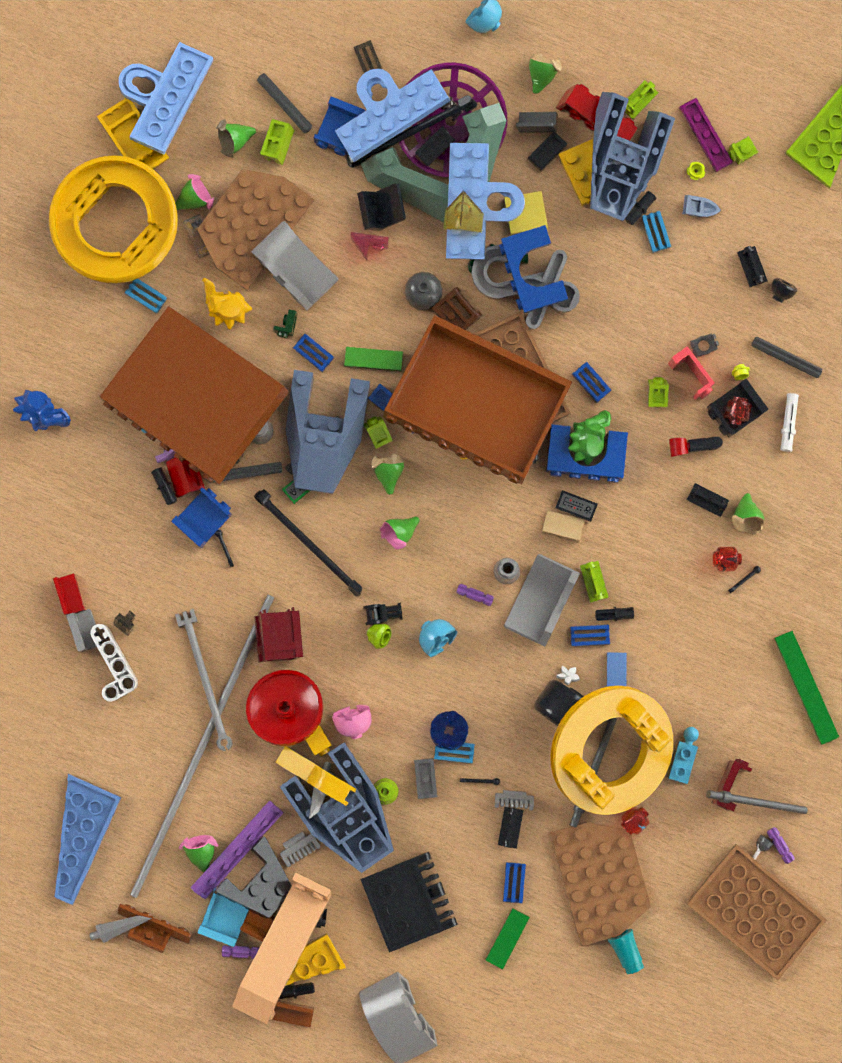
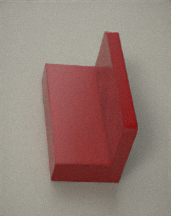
M175 457L167 461L166 465L177 498L188 493L200 491L202 487L205 489L200 471L195 472L188 466L190 464L188 461L184 460L181 462Z
M74 573L60 578H53L64 615L86 610Z

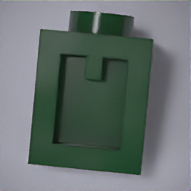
M289 309L288 315H284L283 325L285 328L274 326L273 330L277 333V336L288 338V336L294 335L298 316L297 311Z

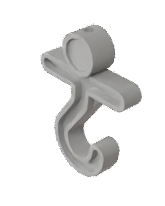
M499 245L487 247L485 249V260L475 259L473 262L471 274L474 285L480 293L488 298L502 299L518 295L517 291L513 292L510 283L512 280L495 283L488 277L487 269L490 264L497 261L504 263L508 261L506 255L501 254ZM556 250L550 258L546 271L522 277L523 280L535 287L558 282L567 261V254L563 250ZM563 281L568 300L551 305L557 312H570L579 303V290L571 282ZM547 307L528 312L525 321L529 329L533 330L540 326Z

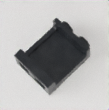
M744 379L736 387L707 406L709 417L713 421L716 420L718 422L720 432L729 438L768 411V407L747 379ZM726 408H727V409H730V410L732 409V411L734 410V412H731V411H728V410H727V412H725V410H726Z

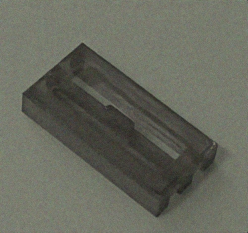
M371 40L353 47L363 73L367 72L359 49H362L370 70L374 69L365 48L367 46L370 48L377 68L382 69Z

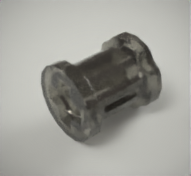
M449 97L451 101L440 108L442 111L457 105L453 101V97ZM464 110L452 115V121H456Z

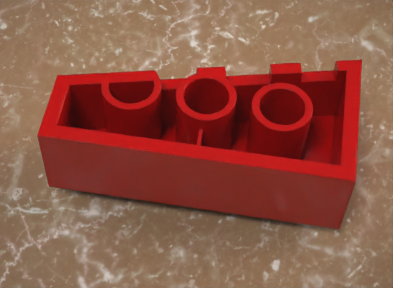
M576 84L567 89L557 104L556 109L559 111L565 109L569 112V117L574 120L584 121L585 127L594 131L596 109L600 97L592 95L586 86ZM623 117L617 136L630 141L638 127L634 125V121L630 118Z

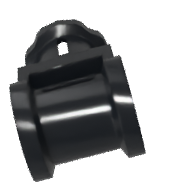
M401 602L392 606H386L385 604L363 606L367 616L366 625L382 624L383 622H388V619L399 618L403 620Z

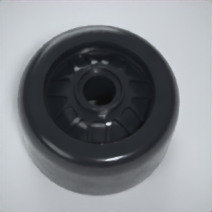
M553 679L536 699L534 709L558 726L566 712L584 696L573 688H569L558 680Z

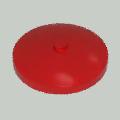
M278 670L265 675L253 686L246 702V716L252 730L263 741L276 746H291L306 740L318 728L324 711L323 698L317 685L307 675L294 670Z

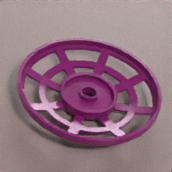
M448 62L432 65L420 71L407 83L409 84L431 69L433 72L451 69V80L440 82L443 88L450 87L449 99L451 101L418 122H423L459 104L457 98L458 87L474 95L472 98L477 103L480 102L482 108L488 106L484 97L490 91H493L507 120L506 104L496 84L485 73L467 64ZM459 70L475 74L487 85L478 92L472 86L459 82ZM462 110L454 114L453 116L457 119L454 126H448L445 122L446 119L430 126L429 128L432 133L424 140L418 132L414 136L419 144L411 150L408 149L404 140L399 142L402 150L416 166L425 172L435 176L449 177L450 146L445 150V154H441L438 159L444 160L443 171L435 170L420 162L415 157L417 155L415 152L442 126L456 140L453 143L461 141L467 143L469 131L463 116L472 113V111L466 112ZM507 122L503 131L499 149L501 148L504 138L506 136V130L508 125Z

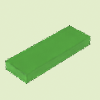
M346 347L344 366L401 371L403 352Z

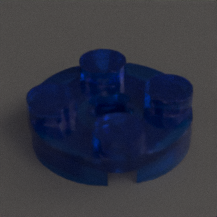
M446 711L438 714L431 722L430 737L433 743L439 748L451 751L460 748L468 737L469 727L467 721L456 711ZM446 727L454 729L453 735L444 733Z

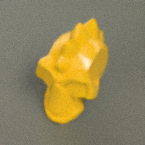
M203 278L202 281L204 282L206 293L205 304H207L209 316L215 317V325L219 326L224 322L230 330L235 321L244 324L245 314L251 311L252 307L245 301L240 292L235 291V293H231V291H228L226 294L224 292H216L214 283Z

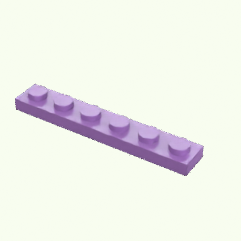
M269 800L192 885L191 889L206 899L284 812Z

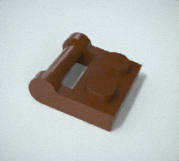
M456 287L434 305L432 310L439 318L466 330L482 314L472 307L460 293L461 290ZM453 298H455L462 305V307L469 313V315L471 316L469 319H466V317L459 311V309L451 302Z

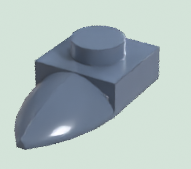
M685 195L682 213L684 215L709 217L721 211L716 203L707 198Z

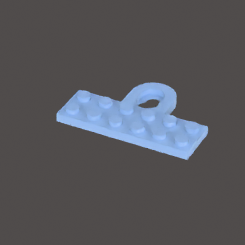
M179 42L163 73L143 64H131L122 70L119 75L121 93L127 99L145 107L130 135V140L163 155L166 153L213 62L212 56ZM135 77L147 78L154 82L155 89L151 93H141L132 84V80Z
M372 69L365 72L357 83V94L367 110L335 130L351 159L355 162L451 100L432 69L401 89L397 87L387 71ZM376 84H380L382 88L388 90L386 98L382 101L372 100L373 93L371 89Z
M450 143L446 259L485 260L486 221H513L524 210L525 198L522 191L516 185L506 182H488V143ZM493 193H500L504 197L511 199V205L500 211H492L487 206L488 197Z

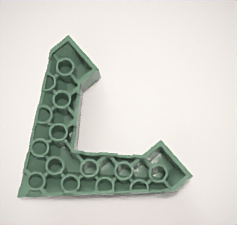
M500 103L478 109L463 116L470 134L467 143L489 144L488 182L491 179L495 159L507 122ZM393 147L361 163L368 182L381 189L394 183L399 184L403 201L447 224L448 184L402 166L396 149Z

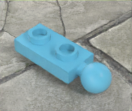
M688 727L684 730L685 742H678L669 779L688 784L698 746L692 745L699 737V732L694 727Z

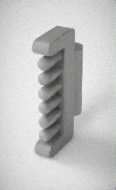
M503 790V793L495 794V808L499 807V802L501 807L504 806L505 802V807H508L510 803L512 808L515 803V808H518L519 804L520 808H523L524 804L525 809L528 808L529 804V810L531 811L534 808V796H528L526 792Z
M302 831L283 843L285 850L280 855L287 867H290L291 863L295 864V860L299 861V857L303 859L308 853L311 854V849L313 851H316V848L319 849L320 844L312 834L305 836Z

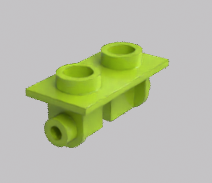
M644 80L628 97L629 100L625 113L630 118L634 119L659 93L654 89L655 85L651 81L648 83Z
M599 561L580 565L590 603L609 598Z

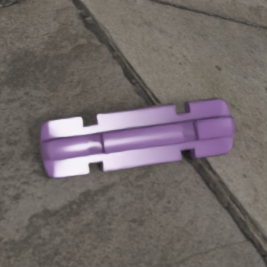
M459 584L457 588V594L466 595L467 598L483 602L487 606H491L493 602V596L485 595L484 592L471 587L467 588L463 584Z
M773 827L768 830L767 834L770 839H773L772 842L779 854L782 855L783 861L786 864L792 862L795 858L789 852L790 849L782 836H779L780 833L777 828Z
M224 945L222 947V956L230 957L232 955L233 958H248L249 956L251 959H254L259 947L249 949L247 946H234L231 948L230 945Z

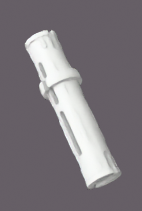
M793 393L787 394L783 429H781L782 441L780 450L784 452H792L793 437L796 435V430L794 429L799 395Z

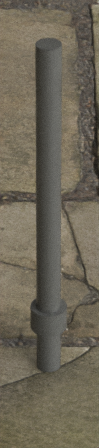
M617 718L609 719L591 766L595 774L598 772ZM574 805L573 810L575 811L569 825L577 827L582 813L584 814L585 810Z
M708 790L706 793L707 798L717 799L723 803L735 802L806 814L808 811L805 806L735 795L729 791L721 790L717 792Z

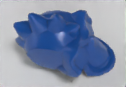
M25 390L24 395L14 398L18 406L13 411L22 414L20 420L28 421L32 424L34 431L39 429L47 430L49 426L68 427L70 425L71 419L68 413L62 408L54 409L51 399L41 391Z

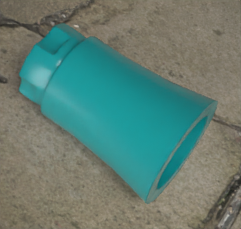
M626 929L620 936L608 939L627 975L634 974L644 968L633 929Z

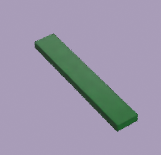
M793 630L774 638L820 744L823 745L839 738Z

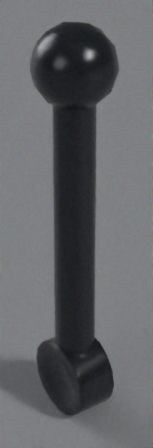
M217 530L215 535L220 540L230 567H234L222 537L223 532Z
M755 566L751 573L728 590L731 594L754 574L760 573L761 568Z
M460 778V782L493 783L497 786L500 784V779Z

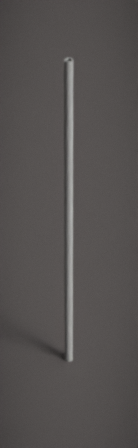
M267 595L260 611L262 612V610L266 609V613H268L275 597ZM255 623L218 701L217 707L220 716L256 639ZM211 717L130 893L135 898L139 895L215 729L213 717Z

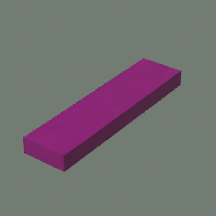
M694 98L681 105L679 109L714 171L718 172L731 165L733 161L698 99Z

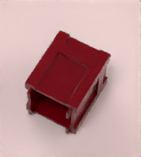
M292 607L291 611L287 609L286 612L266 613V609H264L262 612H258V616H254L258 663L295 660L303 657L299 610L295 611L294 607Z

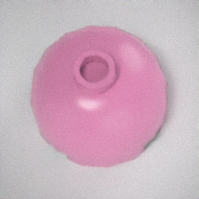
M356 705L357 709H350L349 706L334 712L332 718L336 730L346 737H351V739L362 737V734L369 729L372 722L369 706Z

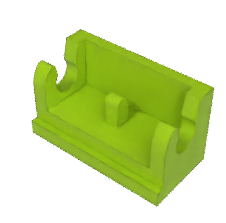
M272 119L260 155L268 161L272 159L277 164L283 165L295 131L289 123Z

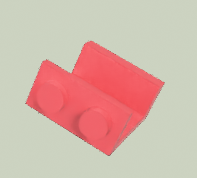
M687 346L674 355L668 365L673 370L684 361L703 385L693 398L696 400L700 397L702 400L710 394L715 383Z

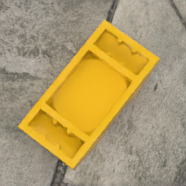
M125 98L97 116L122 156L138 160L152 169L170 159L167 153L163 155L130 140V135L141 116L131 100Z

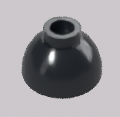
M775 278L772 282L774 294L772 298L783 303L784 300L792 298L797 293V288L785 280Z

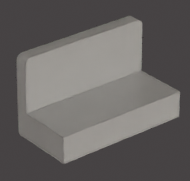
M91 609L67 614L66 617L78 652L97 647L90 634L92 627L96 625Z

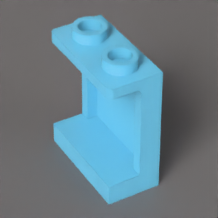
M213 891L198 934L234 947L241 932L240 928L249 910L245 909L242 905L229 901L221 895L215 894Z

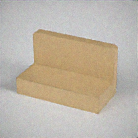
M547 511L542 533L579 542L584 520Z

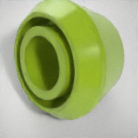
M374 624L367 631L368 641L376 649L384 648L389 643L392 634L387 624Z
M383 778L374 784L382 805L391 804L398 797V787L393 780Z

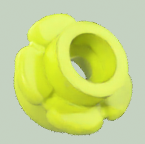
M692 162L687 168V174L693 180L701 179L705 175V166L700 162Z
M744 364L733 368L732 376H734L735 380H744L749 377L748 371L750 368Z

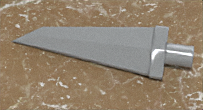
M324 762L322 769L335 776L334 773L330 772L331 763ZM315 787L313 788L309 819L319 812L326 796L325 793Z
M139 915L98 924L95 926L97 931L90 933V939L93 941L100 938L103 943L152 918Z

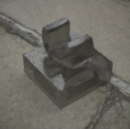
M131 611L125 617L119 613L115 617L113 625L129 636L133 631L134 624L132 622L135 620L134 617L136 615Z

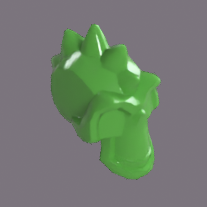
M603 410L598 415L586 419V421L573 423L574 432L569 435L572 443L568 450L575 452V462L583 460L586 465H590L592 460L601 453L605 442L604 427L609 426L611 422L610 412Z

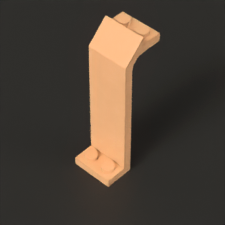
M295 873L292 879V887L239 987L232 1006L265 1024H268L269 1020L273 1019L276 1003L331 898L330 889Z

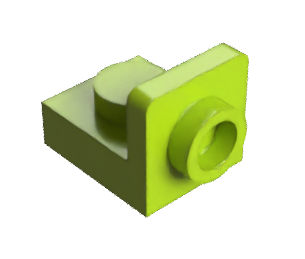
M748 136L736 144L732 143L728 154L732 161H736L739 165L758 154V150Z
M663 377L648 379V407H668V381L664 380Z
M381 416L371 417L364 424L376 449L393 441Z

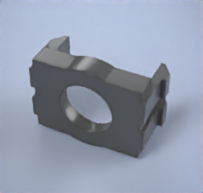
M711 333L690 341L691 349H693V354L696 358L718 349L719 342L715 341L716 335ZM702 340L709 343V349L706 351H702L698 347L699 342Z

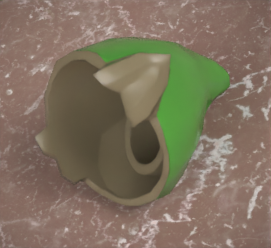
M224 119L216 127L222 147L220 152L233 158V153L238 152L256 133V129L241 124H226L227 121Z

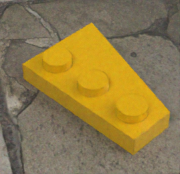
M593 139L558 154L581 206L591 202Z

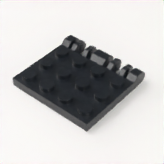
M430 852L423 853L360 879L389 953L458 925L455 917L440 922L441 919L453 915V910H447L440 915H437L435 908L449 903L448 898L434 904L432 900L446 895L441 881L426 887L425 883L439 878L438 873L429 875V877L424 879L421 872L435 866L434 863L431 862L418 867V864L432 859Z

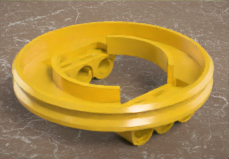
M124 156L98 157L77 166L59 184L52 198L49 210L51 237L61 257L77 273L102 283L129 282L151 272L169 253L174 243L178 226L175 200L162 177L148 165ZM112 186L127 188L136 193L145 203L148 215L147 221L149 225L122 254L120 252H104L95 249L85 241L79 226V222L86 213L90 212V209L95 206L99 199L101 200L102 196Z
M608 686L595 690L578 700L566 712L556 729L550 754L554 780L568 800L587 812L610 815L632 809L646 800L657 789L666 775L673 753L672 727L666 712L657 701L638 689L627 686ZM622 717L642 738L640 753L636 763L628 773L617 780L604 782L595 774L594 769L582 759L584 744L590 733L599 724L612 718Z

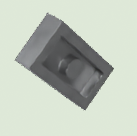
M434 759L414 760L418 799L437 797Z

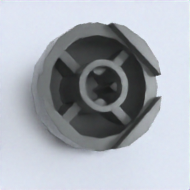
M429 272L415 273L405 285L407 301L417 310H429L442 298L441 282L435 275Z

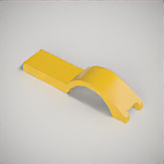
M287 746L284 747L275 762L346 806L348 802L345 801L348 793L350 790L356 791V788L325 771Z

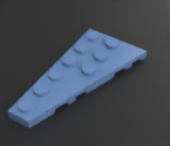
M68 774L55 898L74 905L122 797Z

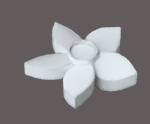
M562 666V673L556 677L565 679L564 682L567 686L571 681L577 682L580 680L579 676L575 674L576 667L570 668L568 671L567 668Z

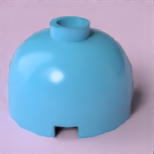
M483 0L481 5L475 8L468 16L466 24L479 33H486L490 30L494 32L501 24L499 22L502 17L500 4L497 0Z
M442 619L427 621L421 627L422 631L419 635L420 646L428 656L434 657L444 651L442 647L447 642L450 645L454 641L458 632L448 621Z

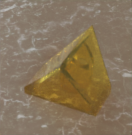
M464 190L445 210L444 229L482 233L484 213Z

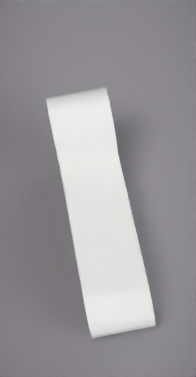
M104 624L94 625L91 629V637L115 678V681L106 685L102 690L103 698L106 701L112 702L134 691L138 686V680L110 629ZM97 629H104L103 637L105 639L109 638L110 641L100 644V641H103L101 636H96ZM108 644L114 646V653L112 655H108L105 652V647ZM117 661H121L124 664V669L121 672L116 671L114 668V664ZM126 678L133 680V686L130 689H127L123 684ZM109 687H113L116 690L114 698L107 696V689Z

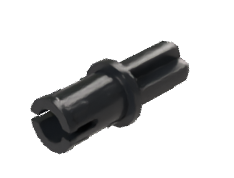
M647 191L625 218L626 222L634 225L642 214L647 213L646 210L657 199L656 196Z
M162 467L153 470L151 474L158 485L157 490H160L166 504L172 505L177 502V498L170 486L171 482H168Z
M613 607V609L596 610L595 618L598 621L614 620V622L622 619H634V608Z
M292 983V985L285 986L279 999L291 997L296 999L299 995L312 994L315 992L314 983L298 985Z

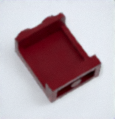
M741 759L730 760L716 791L730 792L739 769L745 772L752 771V768L748 767L749 763ZM713 799L711 802L734 812L737 804L732 802L723 803L717 799Z

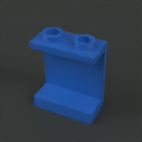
M331 96L328 102L329 108L319 132L314 135V142L322 149L330 148L334 150V153L344 156L348 152L335 130L366 110Z
M203 487L200 489V494L189 506L171 521L200 548L210 540L215 532L232 515L229 512L231 508L224 501L219 503L215 499L217 495L211 489L205 490Z

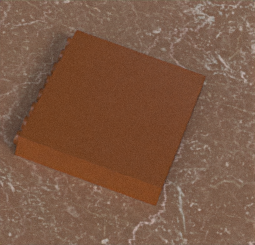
M168 306L99 397L104 401L103 405L111 411L113 409L117 410V415L124 421L127 419L131 420V425L138 431H141V429L146 431L145 435L152 441L156 439L160 441L159 445L167 452L170 449L174 451V456L181 462L184 460L190 463L188 466L195 472L199 470L203 472V477L210 483L215 481L220 484L289 391L281 383Z
M434 315L384 410L383 417L391 424L402 426L407 432H414L426 441L437 443L442 449H449L461 458L472 460L477 466H484L490 469L492 473L503 475L510 482L522 485L570 389L572 381Z

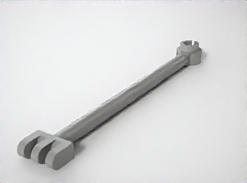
M190 609L192 617L189 618L187 611L182 612L184 620H181L179 613L175 614L179 628L183 626L186 628L218 733L217 747L222 751H226L225 747L221 745V741L223 739L227 740L226 748L228 750L231 749L233 742L225 733L192 623L198 622L194 609Z

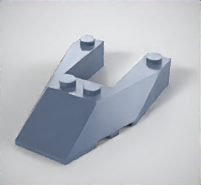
M602 92L595 117L590 209L624 221L637 202L635 200L641 192H644L647 188V183L658 171L675 118L662 112L648 111L638 144L617 136L629 99L613 92Z
M294 370L286 422V435L295 488L333 494L361 443L370 381L351 378L344 419L308 413L314 381L313 372Z
M344 742L328 754L348 784L356 788L355 792L350 790L345 798V801L348 802L347 806L331 798L321 805L317 814L309 819L312 797L298 776H294L282 784L280 788L310 833L362 873L393 852L394 849L378 792Z

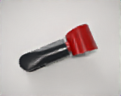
M720 437L691 439L688 441L686 438L669 439L671 457L688 454V451L691 453L716 450L723 444V440Z

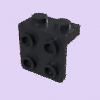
M394 183L377 192L361 191L357 193L364 230L381 231L405 220L406 215L399 184Z

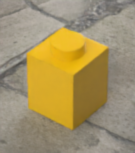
M318 726L315 732L306 739L315 756L319 754L321 757L330 752L329 747L332 744L321 726Z

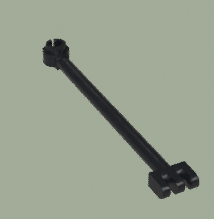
M469 95L458 99L459 104L399 133L355 162L347 154L348 166L351 168L357 167L365 159L462 110L468 112L477 107V102Z
M265 489L259 490L254 495V498L267 508L338 576L355 596L361 595L362 586L345 574L269 500L271 495Z

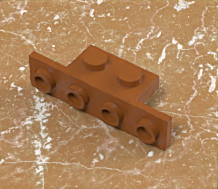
M120 904L117 914L126 918L139 915L152 918L130 929L127 938L163 953L170 937L187 944L191 940L192 934L185 928H176L170 922L155 919L150 913H141L128 904Z

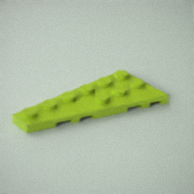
M842 85L785 153L829 189L842 158Z

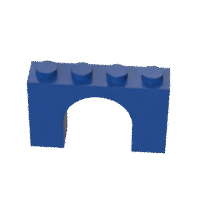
M546 225L501 239L502 244H499L501 254L506 255L508 261L504 264L507 273H511L513 277L510 283L513 292L517 291L519 299H516L519 310H523L525 314L568 300L563 280L542 287H535L526 283L519 271L520 262L527 253L551 245Z
M551 425L546 472H549L550 476L561 477L562 474H568L569 478L574 479L587 476L588 480L593 481L605 478L607 482L619 483V480L624 478L628 432L608 431L604 459L594 466H582L572 459L568 450L571 426Z

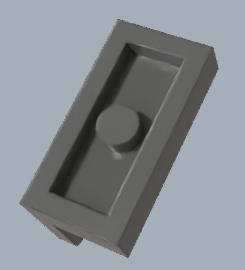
M519 112V123H516V128L520 133L557 132L558 114L557 112Z

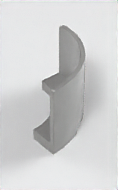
M285 221L281 222L251 251L263 267L273 274V278L282 287H285L291 296L306 310L339 280L308 249Z
M538 554L504 627L545 647L580 573Z
M399 972L360 991V1000L367 1021L381 1047L395 1063H405L438 1046L435 1030L428 1024L421 1013L417 1014L413 1005L416 1003L411 993L409 982Z

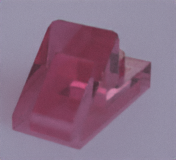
M351 232L352 242L366 260L368 259L369 246L379 251H383L384 248L388 249L389 237Z

